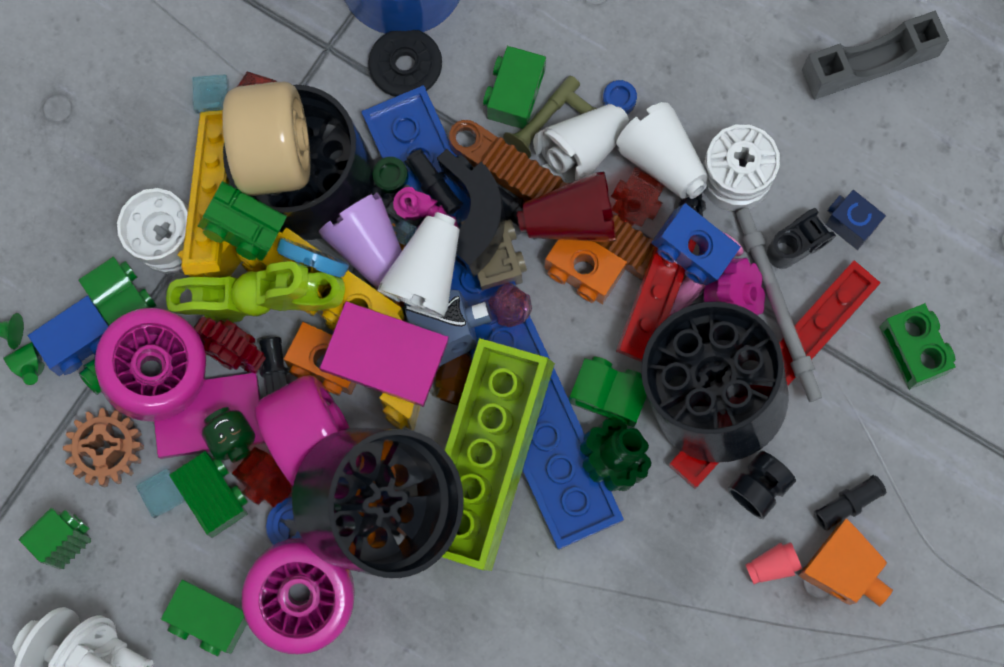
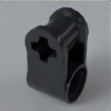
M816 208L807 211L774 236L767 249L769 262L774 267L779 269L791 267L809 254L817 252L836 237V234L833 231L829 232L817 216L819 211ZM784 243L789 245L793 254L782 253L778 248V244Z

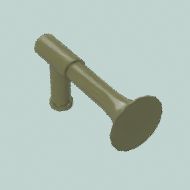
M570 75L521 131L515 134L505 132L503 139L507 144L514 145L517 151L526 153L528 158H530L531 151L529 146L535 134L565 102L580 114L597 108L592 107L574 93L579 88L580 82Z

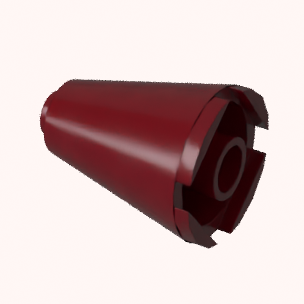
M605 171L593 173L523 203V210L517 211L520 231H527L529 238L596 242L616 241Z

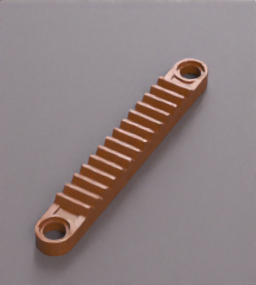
M461 120L451 127L449 132L451 151L457 156L459 154L464 156L473 167L482 162L489 169L498 184L525 202L570 184L563 182L560 176L553 175L548 168L541 167L536 160L529 159L526 153L517 151L514 145L507 144L502 137L495 136L474 121ZM461 131H470L474 134L476 141L472 146L463 147L456 140L457 134ZM613 214L616 241L596 243L627 261L625 270L643 280L655 248L651 243L653 239L646 238L640 230L633 229L628 222L621 221L618 215Z

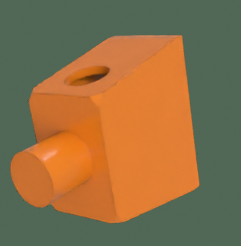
M844 519L836 526L798 575L805 581L849 605L857 603L864 594L880 607L893 592V589L877 577L886 566V560L848 519Z

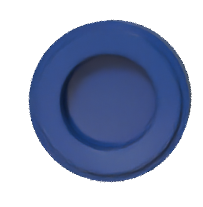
M616 80L606 86L603 92V106L612 104L616 107H621L626 114H629L636 105L637 92L629 82Z

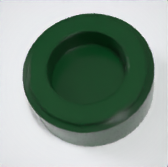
M385 157L376 163L373 169V179L381 191L397 193L407 185L409 173L405 164L400 159Z

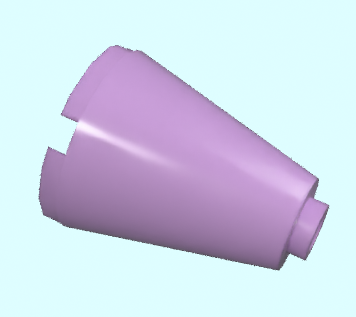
M376 192L374 195L371 194L339 214L340 217L336 219L337 223L334 225L331 221L327 222L319 230V234L378 290L379 283L402 250L383 200L379 193Z

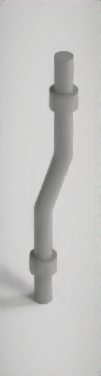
M743 208L736 212L745 236L742 238L746 251L748 253L751 252L754 262L762 274L763 285L793 360L790 363L795 377L800 378L808 401L819 400L822 398L813 374L815 367L811 357L806 356L764 249L766 246L762 232L757 231L749 208Z

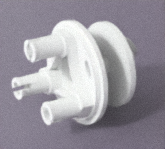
M66 607L52 610L40 621L31 620L19 631L12 645L16 655L14 667H153V660L147 659L128 649L127 643L117 639L116 627L112 620L105 616L96 615L80 623L77 613Z

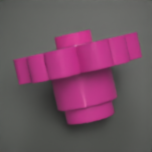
M747 258L732 259L724 270V274L717 281L705 286L704 302L731 303L744 307L756 315L762 314L764 312L765 291L761 287L763 277L757 264L749 263Z

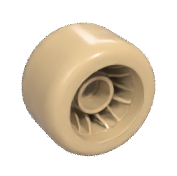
M271 82L239 86L228 91L223 102V136L228 165L238 190L249 196L295 191L305 187L310 176V146L305 113L296 87L288 82Z

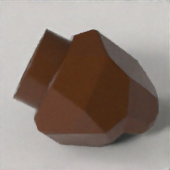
M463 354L443 364L436 373V387L439 389L436 395L437 399L453 405H459L472 363L469 355Z

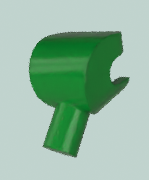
M32 342L3 357L9 369L23 379L26 385H34L38 381V376L44 370L45 364L41 361L39 352Z

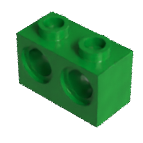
M926 303L889 317L879 326L909 390L947 375L956 368L954 364L956 360L954 351L949 343H944L939 333V320L933 311L928 310ZM905 324H915L920 330V336L910 335L905 328ZM921 354H927L933 358L935 362L934 369L927 368L922 364Z

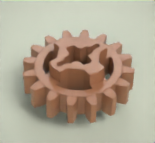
M100 408L98 417H95L88 411L86 412L87 421L85 423L78 420L74 421L75 426L78 428L75 433L66 432V436L72 440V444L63 446V450L72 454V456L65 462L70 467L77 466L73 474L79 479L85 476V482L89 485H93L97 478L99 485L102 487L108 486L110 478L115 483L121 484V474L123 472L130 476L134 474L133 470L129 467L131 463L141 464L142 460L135 455L136 451L144 449L143 444L135 441V439L142 435L141 431L138 429L130 430L134 422L129 417L122 420V414L117 410L110 417L108 411L104 408ZM112 426L119 428L124 434L125 439L115 438ZM93 430V432L85 439L88 433ZM104 441H106L111 446L110 448H105L102 455L96 449L103 447ZM82 456L93 459L95 470L86 465ZM121 456H123V458L121 459V461H120L116 466H114V463H115Z

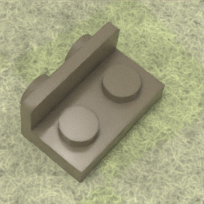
M511 219L505 221L503 237L495 255L477 274L482 290L515 281L516 285L523 283L522 272H526L527 268L522 252L515 253L511 242L517 239Z

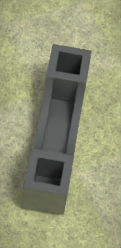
M935 10L906 20L888 34L869 43L854 47H844L840 43L811 53L805 61L802 72L814 100L939 57L949 39Z

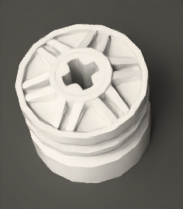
M736 124L722 129L712 139L703 162V167L708 174V179L705 182L707 187L704 190L706 197L714 205L727 211L737 212L743 208L751 209L756 207L766 198L780 167V152L775 141L764 130L752 125ZM738 159L745 160L744 165L746 167L739 166Z
M160 188L146 189L133 195L122 207L117 220L118 237L123 247L155 271L166 274L182 272V261L177 254L184 248L189 206L171 191ZM167 233L172 234L169 239L164 237Z

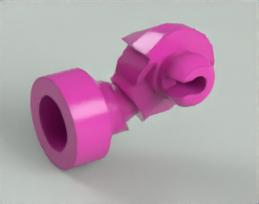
M413 187L401 189L394 197V210L397 215L406 221L408 219L425 218L426 216L434 217L435 212L450 216L442 205L440 207L436 206L437 200L431 199L427 194L416 191ZM456 220L454 226L459 228Z

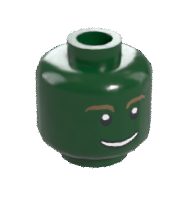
M224 407L213 412L204 420L205 426L202 429L201 435L215 459L220 461L230 459L232 463H236L251 453L249 447L255 441V433L241 411L230 410L229 407Z

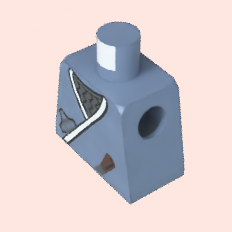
M459 290L450 291L448 310L444 317L422 312L404 303L408 323L449 337L439 366L475 349L478 341L474 327L492 322V315L486 301L468 306L467 301Z

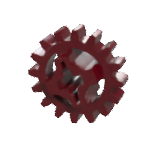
M202 316L194 326L204 345L205 354L229 370L232 368L237 370L240 366L245 371L255 374L266 359L263 356L264 353L257 350V346L254 345L256 342L255 338L229 320L225 322L220 320L216 323L213 319Z

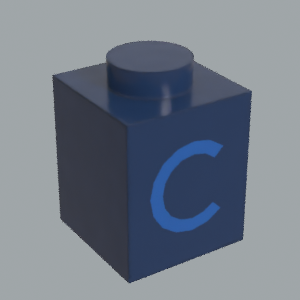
M853 189L846 198L839 195L827 211L832 215L825 225L858 251L886 215Z

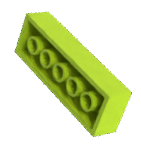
M479 338L445 448L446 453L452 459L459 473L464 502L459 530L453 543L442 556L443 558L483 571H492L555 365L549 358Z

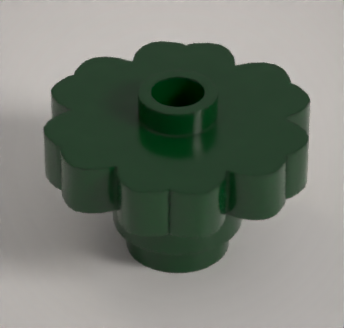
M605 419L598 427H592L584 435V441L580 445L581 452L587 456L583 461V468L589 473L590 478L594 482L604 481L609 491L619 490L625 492L629 490L635 483H639L647 477L648 469L652 464L651 459L645 454L649 445L641 432L635 428H627L625 422L620 419Z

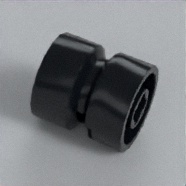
M760 451L748 464L749 473H741L728 487V491L747 511L759 519H764L776 505L775 497H783L794 485L796 478L777 458L765 451ZM761 478L765 483L768 484V487H766V486H765L760 480H758V479Z

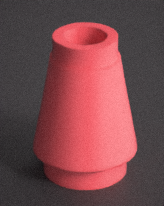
M780 542L752 560V562L745 564L753 584L795 576L794 572L802 569L791 542L784 545Z

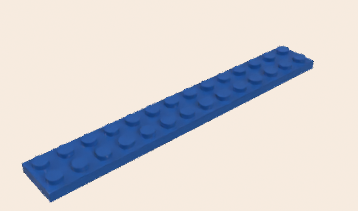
M424 85L361 111L382 159L385 157H396L404 163L409 155L422 149L436 170L441 172L437 160L441 153L448 149L457 157L450 149L447 134ZM406 166L409 173L407 185L423 193L421 190L422 184L410 168ZM447 177L446 183L458 199L463 202V206L450 215L456 217L460 228L462 226L461 222L466 221L469 215L471 200ZM455 261L451 290H459L467 301L468 306L486 301L492 315V322L474 327L477 341L481 338L549 358L515 282L511 281L482 290L478 276L476 275L473 278ZM476 348L473 349V350H471V351H469V354H470V357H471L472 360H473V357H474V353H475ZM553 368L522 472L556 548L560 550L624 521V518L612 492L606 488L604 481L594 482L590 478L589 473L583 468V461L587 456L581 452L580 445L584 441L585 434Z

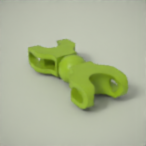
M286 261L269 264L266 270L246 272L240 275L238 279L227 276L188 277L174 280L168 286L166 304L168 310L184 315H205V318L209 317L216 323L220 320L224 322L229 320L235 323L242 321L245 316H261L268 313L271 309L277 311H319L335 308L343 301L345 284L342 277L339 278L324 272L310 273L307 266ZM330 284L332 288L330 294L321 299L318 296V286ZM189 289L192 292L191 302L181 303V294Z

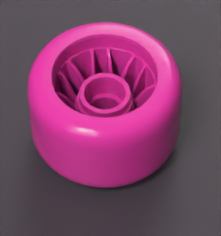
M142 308L120 316L105 330L95 353V371L103 395L116 410L140 421H161L183 412L197 398L205 379L206 354L197 331L184 318L164 309ZM147 361H156L161 365L162 370L158 375L149 377L142 373L141 368Z
M311 375L302 376L265 396L258 402L255 408V417L261 435L278 467L292 486L294 485L300 465L311 449L327 436L350 428L328 390L316 377ZM361 454L356 459L357 468L361 463Z
M302 538L287 539L266 549L250 568L242 588L243 614L253 634L268 647L286 654L312 653L332 643L347 626L353 611L355 588L350 570L336 567L320 559L309 549ZM295 584H304L310 590V597L305 601H296L290 595V588Z

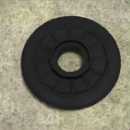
M390 31L380 37L373 45L369 55L368 67L374 83L385 93L397 97L423 85L426 91H428L440 76L442 56L435 41L422 31ZM406 55L412 57L415 63L411 69L401 70L396 66V61L399 57Z

